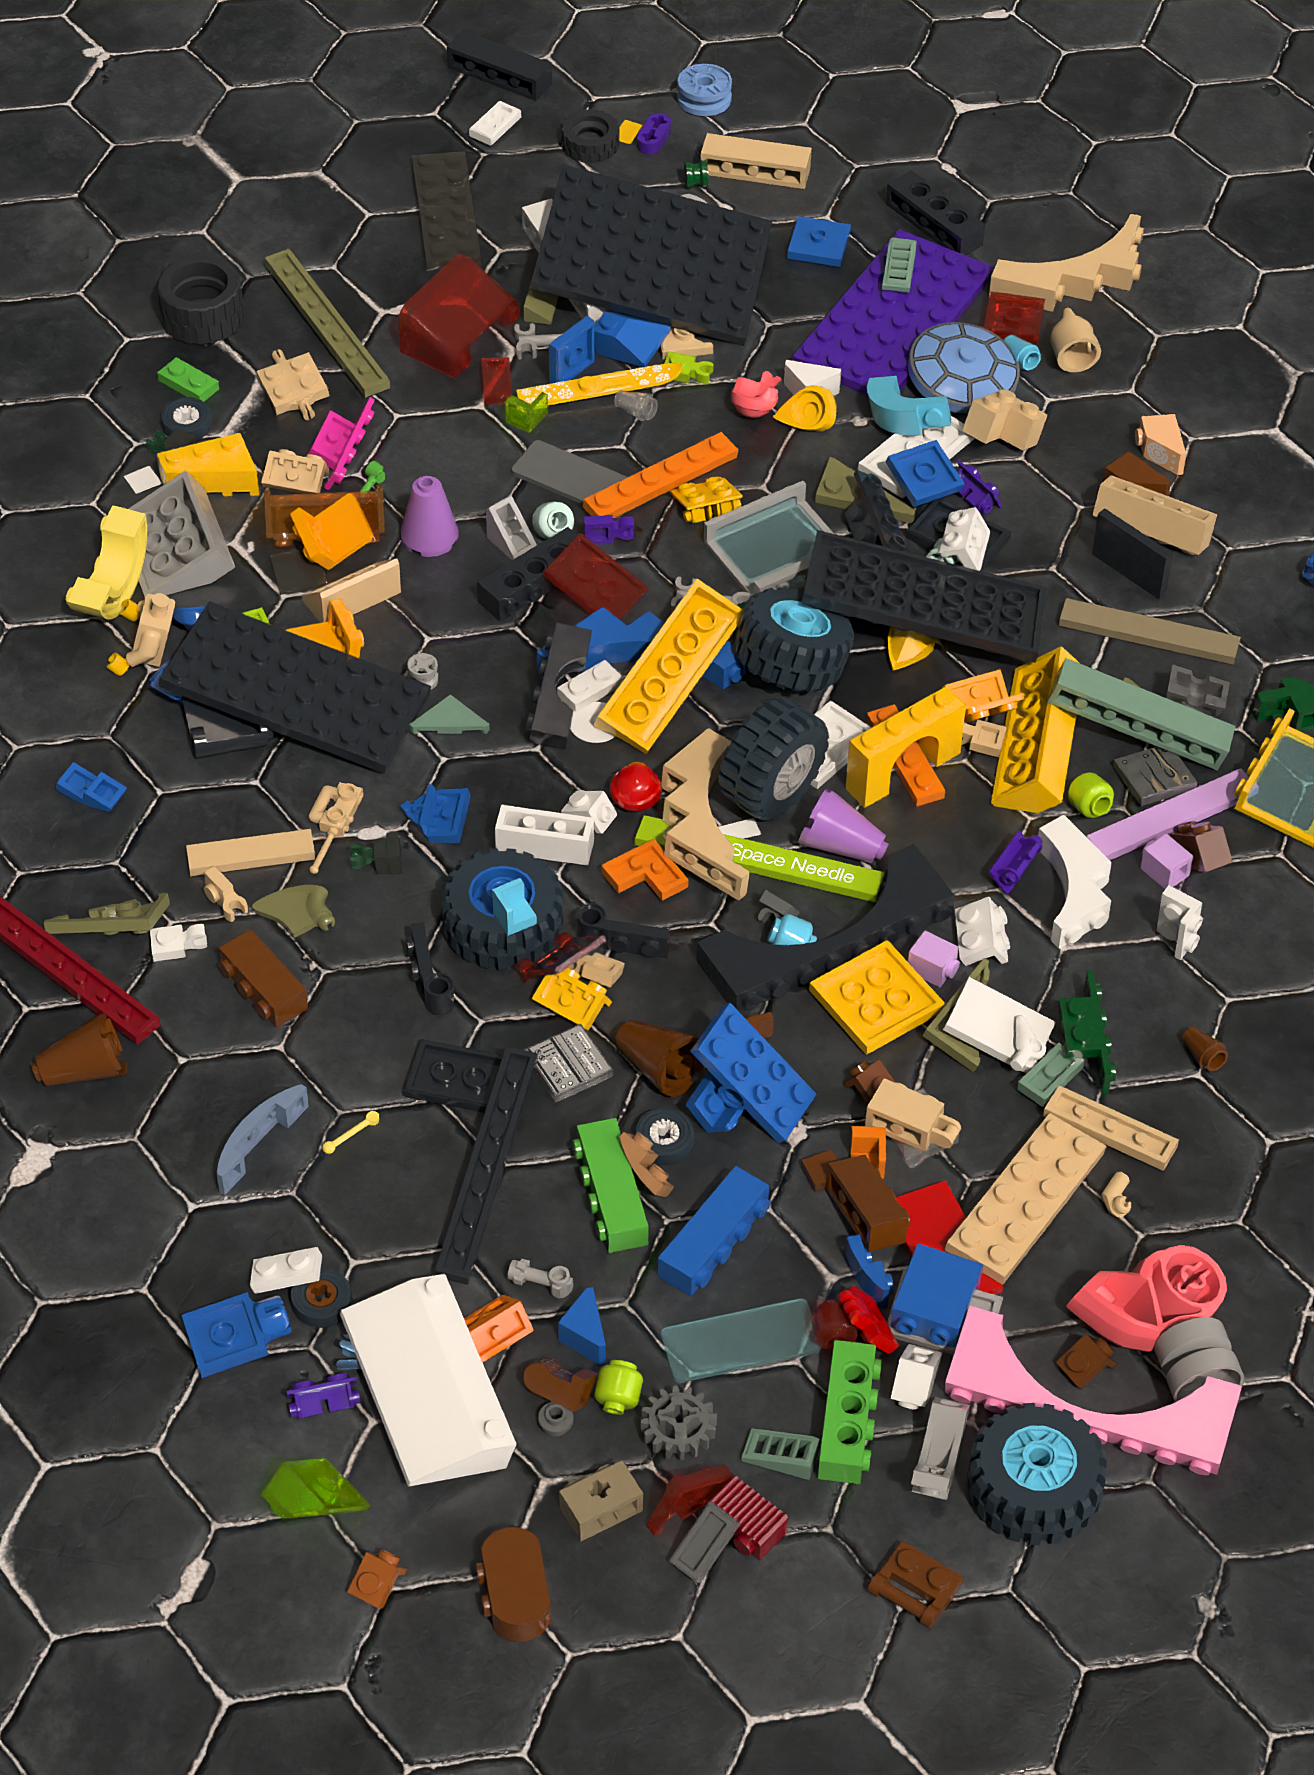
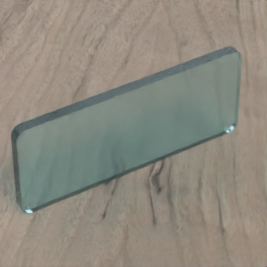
M795 1299L669 1326L661 1331V1339L673 1379L678 1383L817 1354L821 1350V1342L809 1305L805 1299Z

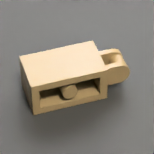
M885 1078L867 1106L865 1126L886 1127L887 1136L925 1152L930 1143L943 1148H950L961 1130V1125L958 1121L943 1115L945 1103L938 1101L930 1095H923L907 1088L901 1083H894Z

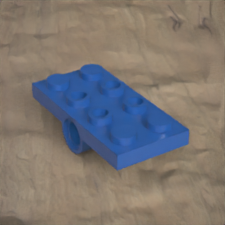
M731 1003L722 1005L690 1051L722 1084L718 1089L720 1099L733 1109H746L777 1143L787 1140L816 1096L811 1087Z

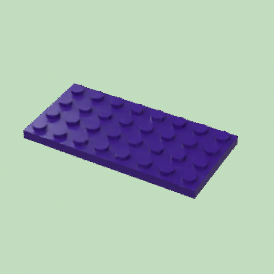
M899 229L892 238L910 239L917 242L910 292L882 290L888 242L795 352L792 361L841 369L840 384L868 395L867 384L869 378L897 376L899 390L901 391L911 379L908 371V357L915 339L932 326L957 322L991 280L995 267ZM890 277V278H893V279L906 280V278Z

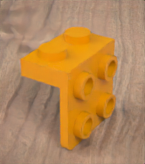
M351 493L346 494L315 517L300 507L290 513L295 524L293 530L305 546L303 548L305 556L310 562H316L327 570L339 564L373 538V533L357 498Z
M341 598L330 600L327 622L286 630L357 658H360V649L364 646L363 634L360 629H356L353 614L350 609H346Z
M1001 669L942 686V688L947 686L966 704L965 723L1018 708L1016 702L1024 699L1023 693L1008 697Z

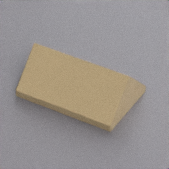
M397 558L376 562L301 596L302 600L320 623L328 621L330 600L341 598L346 609H350L352 614L358 613L401 593L399 562Z

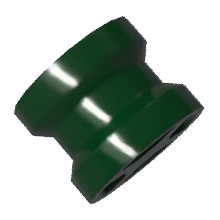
M701 160L695 164L691 161L684 162L686 188H692L694 185L708 187L709 178L706 160Z

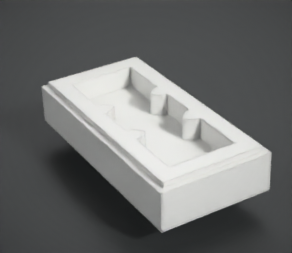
M499 101L469 129V136L491 146L521 118V110Z

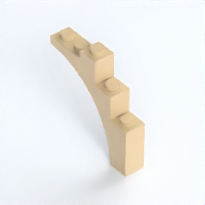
M1130 214L1124 227L1111 240L1081 256L1045 263H1022L998 259L991 276L989 297L1053 312L1056 302H1061L1063 295L1092 301L1095 291H1100L1102 285L1130 291L1133 280H1139L1142 265L1138 264V245H1135L1136 243L1140 244L1143 237L1144 228L1140 227L1141 216Z

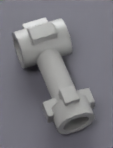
M513 1259L510 1264L508 1279L513 1280L514 1284L522 1286L527 1280L550 1286V1293L556 1298H564L572 1291L573 1278L570 1277L569 1270L566 1267L556 1266L550 1272L531 1268L530 1261L521 1259V1261Z

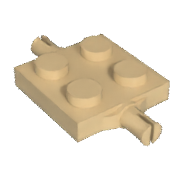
M277 350L278 355L274 351L272 358L276 364L256 371L258 380L274 411L279 415L290 410L299 409L305 420H309V416L312 419L315 416V412L310 405L317 400L329 396L328 388L308 352L286 360L282 350Z

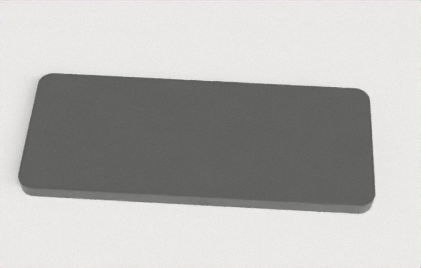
M541 440L534 441L512 466V475L582 505L585 498L628 478L625 475Z

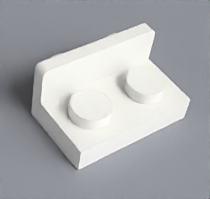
M976 507L957 510L949 514L939 553L942 557L957 554L959 563L963 564L964 567L980 571L990 530Z
M1168 885L1162 893L1157 932L1161 933L1165 938L1177 942L1175 958L1181 960L1187 951L1192 953L1199 942L1200 936L1197 935V931L1203 921V917L1200 916L1202 902Z

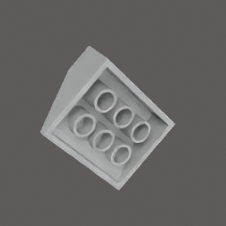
M186 470L129 508V510L144 513L147 520V546L139 583L145 597L146 594L162 593L169 595L210 584L235 568L205 488Z

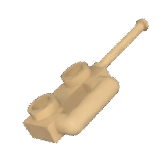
M339 782L337 788L327 785L319 793L309 813V819L314 823H318L320 831L328 832V836L313 866H310L312 874L318 873V868L333 838L337 835L343 837L345 832H348L349 824L353 822V816L363 798V788L356 787L350 783ZM330 799H333L335 805L329 808L328 811L325 810Z

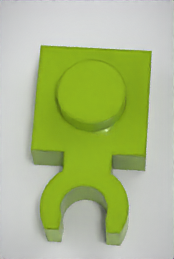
M669 351L664 364H682V371L674 379L675 381L689 383L690 378H694L699 383L709 384L710 374H713V363L709 361L697 363L696 356Z

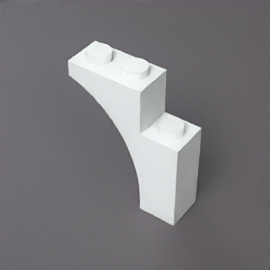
M1065 815L1039 828L1038 834L1043 841V847L1040 852L1056 870L1065 893L1066 902L1060 914L1053 922L1051 941L1058 949L1068 943H1075L1082 935L1094 928H1101L1108 921L1111 900L1100 890L1109 881L1111 861Z

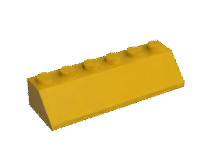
M1062 646L1038 657L1036 662L1030 661L1015 668L1010 696L1023 693L1024 699L1016 702L1018 708L1007 711L1005 722L1007 729L999 755L991 804L995 807L1040 813L1062 803L1076 714L1048 703L1055 676L1064 659L1067 658L1079 663Z

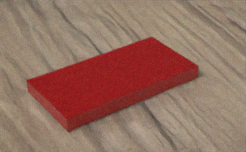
M946 1180L895 1197L900 1206L907 1210L910 1217V1227L907 1228L906 1243H903L910 1258L912 1259L917 1244L947 1252L945 1247L948 1240L966 1217ZM982 1273L978 1290L997 1295L1003 1292V1285Z

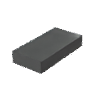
M709 1501L669 1561L692 1580L701 1583L741 1523L716 1503Z

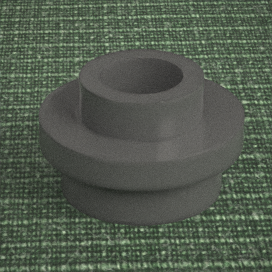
M555 1402L547 1403L539 1412V1425L547 1434L561 1436L573 1425V1411ZM560 1415L562 1417L559 1419H553L550 1416Z

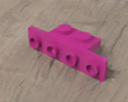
M369 397L360 410L355 423L348 421L331 410L326 415L308 454L323 458L327 466L332 469L325 483V489L329 490L334 482L340 484L344 478L347 469L343 466L345 463L349 465L356 453L353 445H358L366 430L362 429V426H367L375 411L371 410L375 399Z

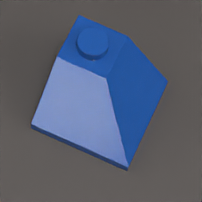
M604 312L594 326L596 354L640 367H646L671 331V328L664 324L623 313Z

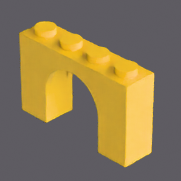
M946 686L849 740L846 790L864 808L889 794L891 770L895 761L916 740H918V745L924 755L936 767L961 753L966 704Z

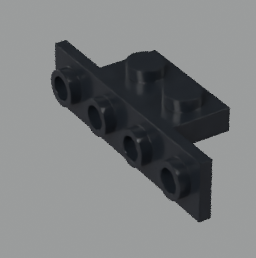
M856 470L853 474L861 495L844 513L854 539L876 545L882 543L884 547L909 553L907 542L901 534L899 523L894 517L890 501L882 488L881 480L872 473L867 474Z

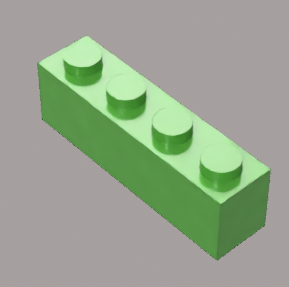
M616 1118L577 1125V1139L572 1140L576 1160L582 1159L583 1166L580 1167L583 1186H589L591 1193L588 1194L590 1211L592 1214H598L599 1221H596L597 1235L599 1241L605 1240L608 1253L648 1245V1223L630 1163L621 1144V1132Z

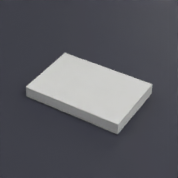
M831 700L814 714L825 722L829 732V739L827 740L829 747L828 751L825 752L826 758L818 770L819 773L816 779H813L810 784L816 789L848 763L849 740L871 729L870 726Z
M969 977L943 1030L1010 1065L1018 1052L1016 1049V1017L1018 1015L1025 1017L1032 1032L1045 1045L1056 1022ZM1038 1060L1027 1061L1021 1071L1027 1074L1037 1064Z

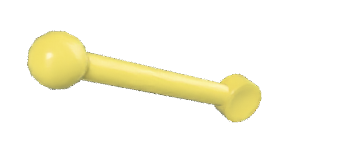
M375 1111L368 1112L365 1120L332 1142H325L322 1146L323 1151L326 1154H331L335 1151L336 1146L366 1126L378 1124L379 1114Z

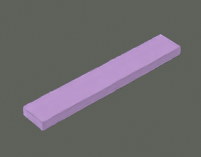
M1240 768L1087 835V838L1109 860H1112L1146 845L1151 840H1157L1166 833L1177 831V826L1181 823L1188 821L1198 822L1235 806L1239 799L1238 796L1234 795L1242 778L1248 780L1249 777ZM1256 785L1247 800L1258 795L1259 788Z

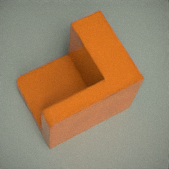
M852 1126L851 1158L865 1154L871 1164L879 1169L882 1179H884L886 1164V1127Z

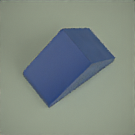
M590 1287L583 1291L558 1322L559 1342L600 1365L606 1364V1344L594 1289Z

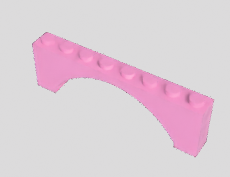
M969 1306L945 1382V1393L950 1394L953 1400L966 1404L970 1403V1401L984 1405L985 1409L998 1414H1002L1003 1409L1011 1406H1016L1017 1409H1020L1023 1403H1035V1407H1043L1044 1403L1055 1405V1410L1061 1412L1063 1409L1074 1413L1073 1418L1075 1420L1083 1419L1090 1425L1089 1433H1096L1102 1444L1109 1442L1119 1445L1123 1451L1130 1454L1139 1455L1143 1452L1153 1455L1157 1461L1167 1465H1174L1175 1462L1189 1466L1192 1472L1200 1475L1218 1474L1242 1388L1240 1385L1207 1376L1205 1384L1192 1394L1157 1410L1126 1415L1102 1414L1085 1410L1056 1397L1041 1386L1026 1371L1007 1341L1003 1331V1315Z

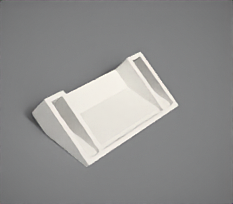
M445 1274L412 1279L341 1310L340 1316L408 1487L507 1468L516 1447V1442Z

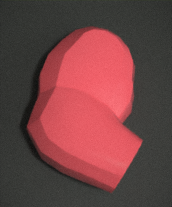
M1178 1245L1154 1252L1141 1260L1132 1272L1099 1271L1080 1289L1066 1307L1086 1325L1111 1343L1125 1349L1150 1352L1154 1350L1157 1339L1174 1325L1194 1318H1211L1223 1302L1227 1292L1226 1277L1219 1265L1208 1254L1195 1247Z

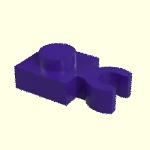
M613 515L584 517V541L589 545L614 544V538L617 537L622 540L634 539L633 517L626 516L617 521L613 520Z

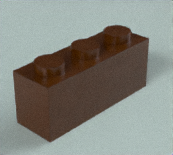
M251 929L219 947L220 962L218 965L222 974L227 979H233L237 984L240 994L245 999H251L255 1004L257 1012L264 1020L268 1018L277 1028L308 1009L306 988Z
M864 1154L828 1163L826 1189L855 1233L861 1236L862 1243L867 1251L871 1252L906 1243L907 1228L910 1227L909 1214L905 1208L900 1206L895 1199L892 1188L887 1187L881 1178L879 1169L871 1164L867 1156Z

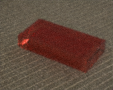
M482 358L484 404L512 403L510 358Z

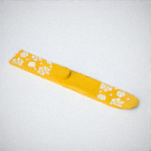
M668 363L592 377L585 376L575 380L519 389L516 392L521 410L666 384L679 376L682 371V364Z

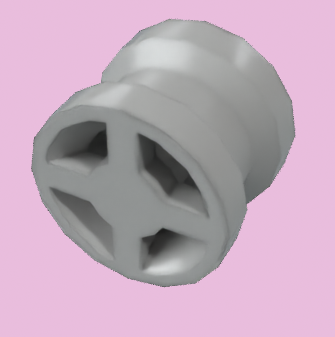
M427 653L413 655L408 661V677L430 685L431 690L436 687L438 683V664L436 658Z

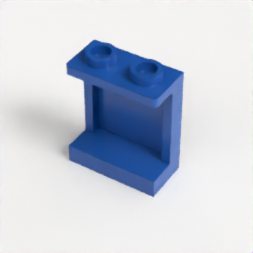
M917 1244L892 1308L890 1327L906 1335H916L931 1340L937 1345H947L955 1348L974 1292L979 1288L983 1264Z

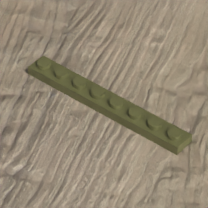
M286 249L265 257V266L363 396L366 398L390 389L388 377L292 251Z

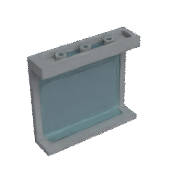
M804 481L787 486L780 491L761 497L754 502L704 522V544L743 591L750 594V598L759 591L762 592L769 588L777 590L779 587L788 590H804L817 530L834 534L805 501L806 483Z

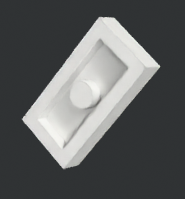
M604 660L557 687V694L572 710L578 712L618 689L623 682V676Z
M318 1247L254 1259L250 1286L256 1294L319 1281L322 1254Z

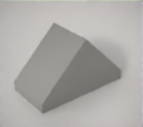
M512 495L486 508L487 538L511 560L537 546Z

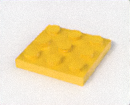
M888 940L811 981L809 991L866 1055L934 1018L945 1007V1002Z

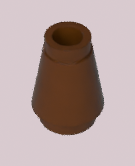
M1195 1026L1188 1028L1183 1033L1182 1041L1202 1069L1216 1071L1226 1063L1228 1052L1223 1043Z

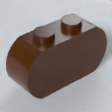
M507 1527L497 1530L484 1541L481 1547L482 1562L476 1563L478 1584H485L487 1591L486 1595H481L484 1617L491 1616L493 1630L502 1638L514 1642L530 1641L544 1633L551 1622V1602L539 1539L533 1533L523 1528Z

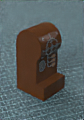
M546 1357L529 1365L524 1371L523 1379L526 1387L533 1393L576 1412L587 1406L597 1373L586 1368L573 1373L561 1368L559 1363L553 1358Z

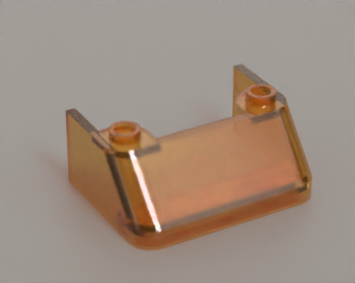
M377 485V491L273 495L270 490H264L266 538L268 541L275 542V547L292 546V541H302L293 530L295 524L290 513L300 507L315 517L343 496L351 493L357 498L373 533V538L368 543H379L380 537L386 536L383 485Z

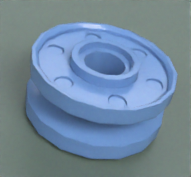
M696 64L685 68L679 74L677 80V101L684 111L698 116H712L724 112L730 106L732 100V78L730 73L724 68L713 64Z

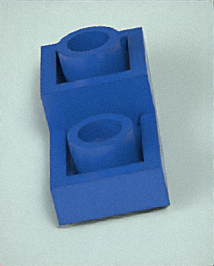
M860 1235L848 1236L845 1256L854 1278L865 1293L874 1297L878 1307L881 1309L888 1308L889 1294L894 1293L891 1274L885 1273L882 1261L872 1262L871 1252H868L863 1246Z

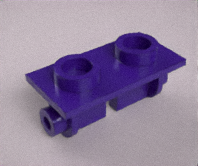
M958 460L957 463L960 469L957 472L965 485L962 491L957 493L964 497L972 491L965 499L973 507H976L979 513H989L994 503L1001 508L1002 505L998 499L1000 494L998 489L990 481L984 483L980 479V473L972 465L967 467Z
M1018 830L988 871L1006 895L1019 882L1021 875L1036 854L1042 850L1043 841L1038 835L1025 837Z
M347 1373L327 1377L328 1383L314 1385L313 1381L310 1380L293 1384V1390H289L286 1393L287 1399L294 1398L295 1403L289 1404L291 1418L298 1416L300 1420L302 1418L322 1415L321 1401L325 1400L328 1401L330 1413L353 1409L355 1404H360L358 1390L351 1391L350 1387L356 1385V1377L348 1378Z

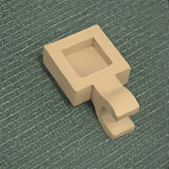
M978 719L976 726L964 722L961 745L971 743L969 750L999 757L1007 727Z
M215 866L204 872L205 894L212 903L217 902L223 908L224 917L228 921L233 922L235 920L232 909L238 908L243 913H248L246 900L234 892L233 885Z
M595 952L592 956L585 954L576 960V964L572 963L568 968L578 974L582 972V977L590 979L600 986L611 987L622 975L625 963Z

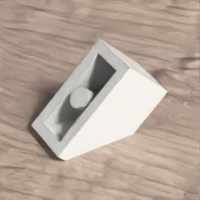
M908 1344L899 1360L891 1399L898 1400L900 1406L909 1409H919V1406L925 1407L932 1392L942 1352Z

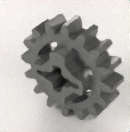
M676 1385L673 1386L672 1393L670 1394L662 1388L659 1390V1399L650 1396L648 1398V1407L642 1408L640 1429L641 1432H644L645 1444L653 1442V1452L655 1454L662 1449L665 1450L666 1459H670L673 1453H678L680 1461L684 1460L686 1452H690L691 1455L697 1457L698 1447L700 1446L707 1450L709 1448V1439H715L717 1414H713V1403L708 1402L704 1404V1394L702 1392L697 1396H693L692 1387H688L684 1393H680Z

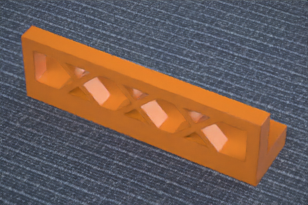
M506 1295L499 1296L464 1318L482 1363L534 1331L521 1301Z

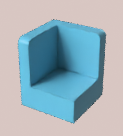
M521 878L492 889L493 914L508 936L537 924L536 914L524 897V883Z

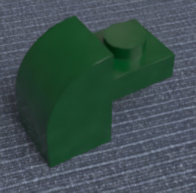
M1288 677L1280 679L1278 689L1257 693L1253 711L1257 722L1283 717L1290 708L1295 711L1290 722L1292 728L1300 732L1314 729V686L1307 681Z

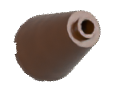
M106 1013L97 1015L35 1056L36 1062L32 1064L36 1080L38 1082L43 1081L46 1086L115 1078L127 1075L128 1073L126 1060L119 1061L118 1056H121L120 1052L123 1049L110 1018L106 1019Z
M629 1020L623 1023L616 1032L617 1047L660 1092L670 1097L682 1095L694 1084L691 1078L697 1071L701 1074L704 1065L690 1052L699 1040L695 1035L637 1020Z

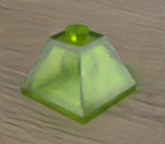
M326 1458L283 1462L261 1494L270 1504L271 1510L283 1519L366 1511L370 1507L367 1500Z

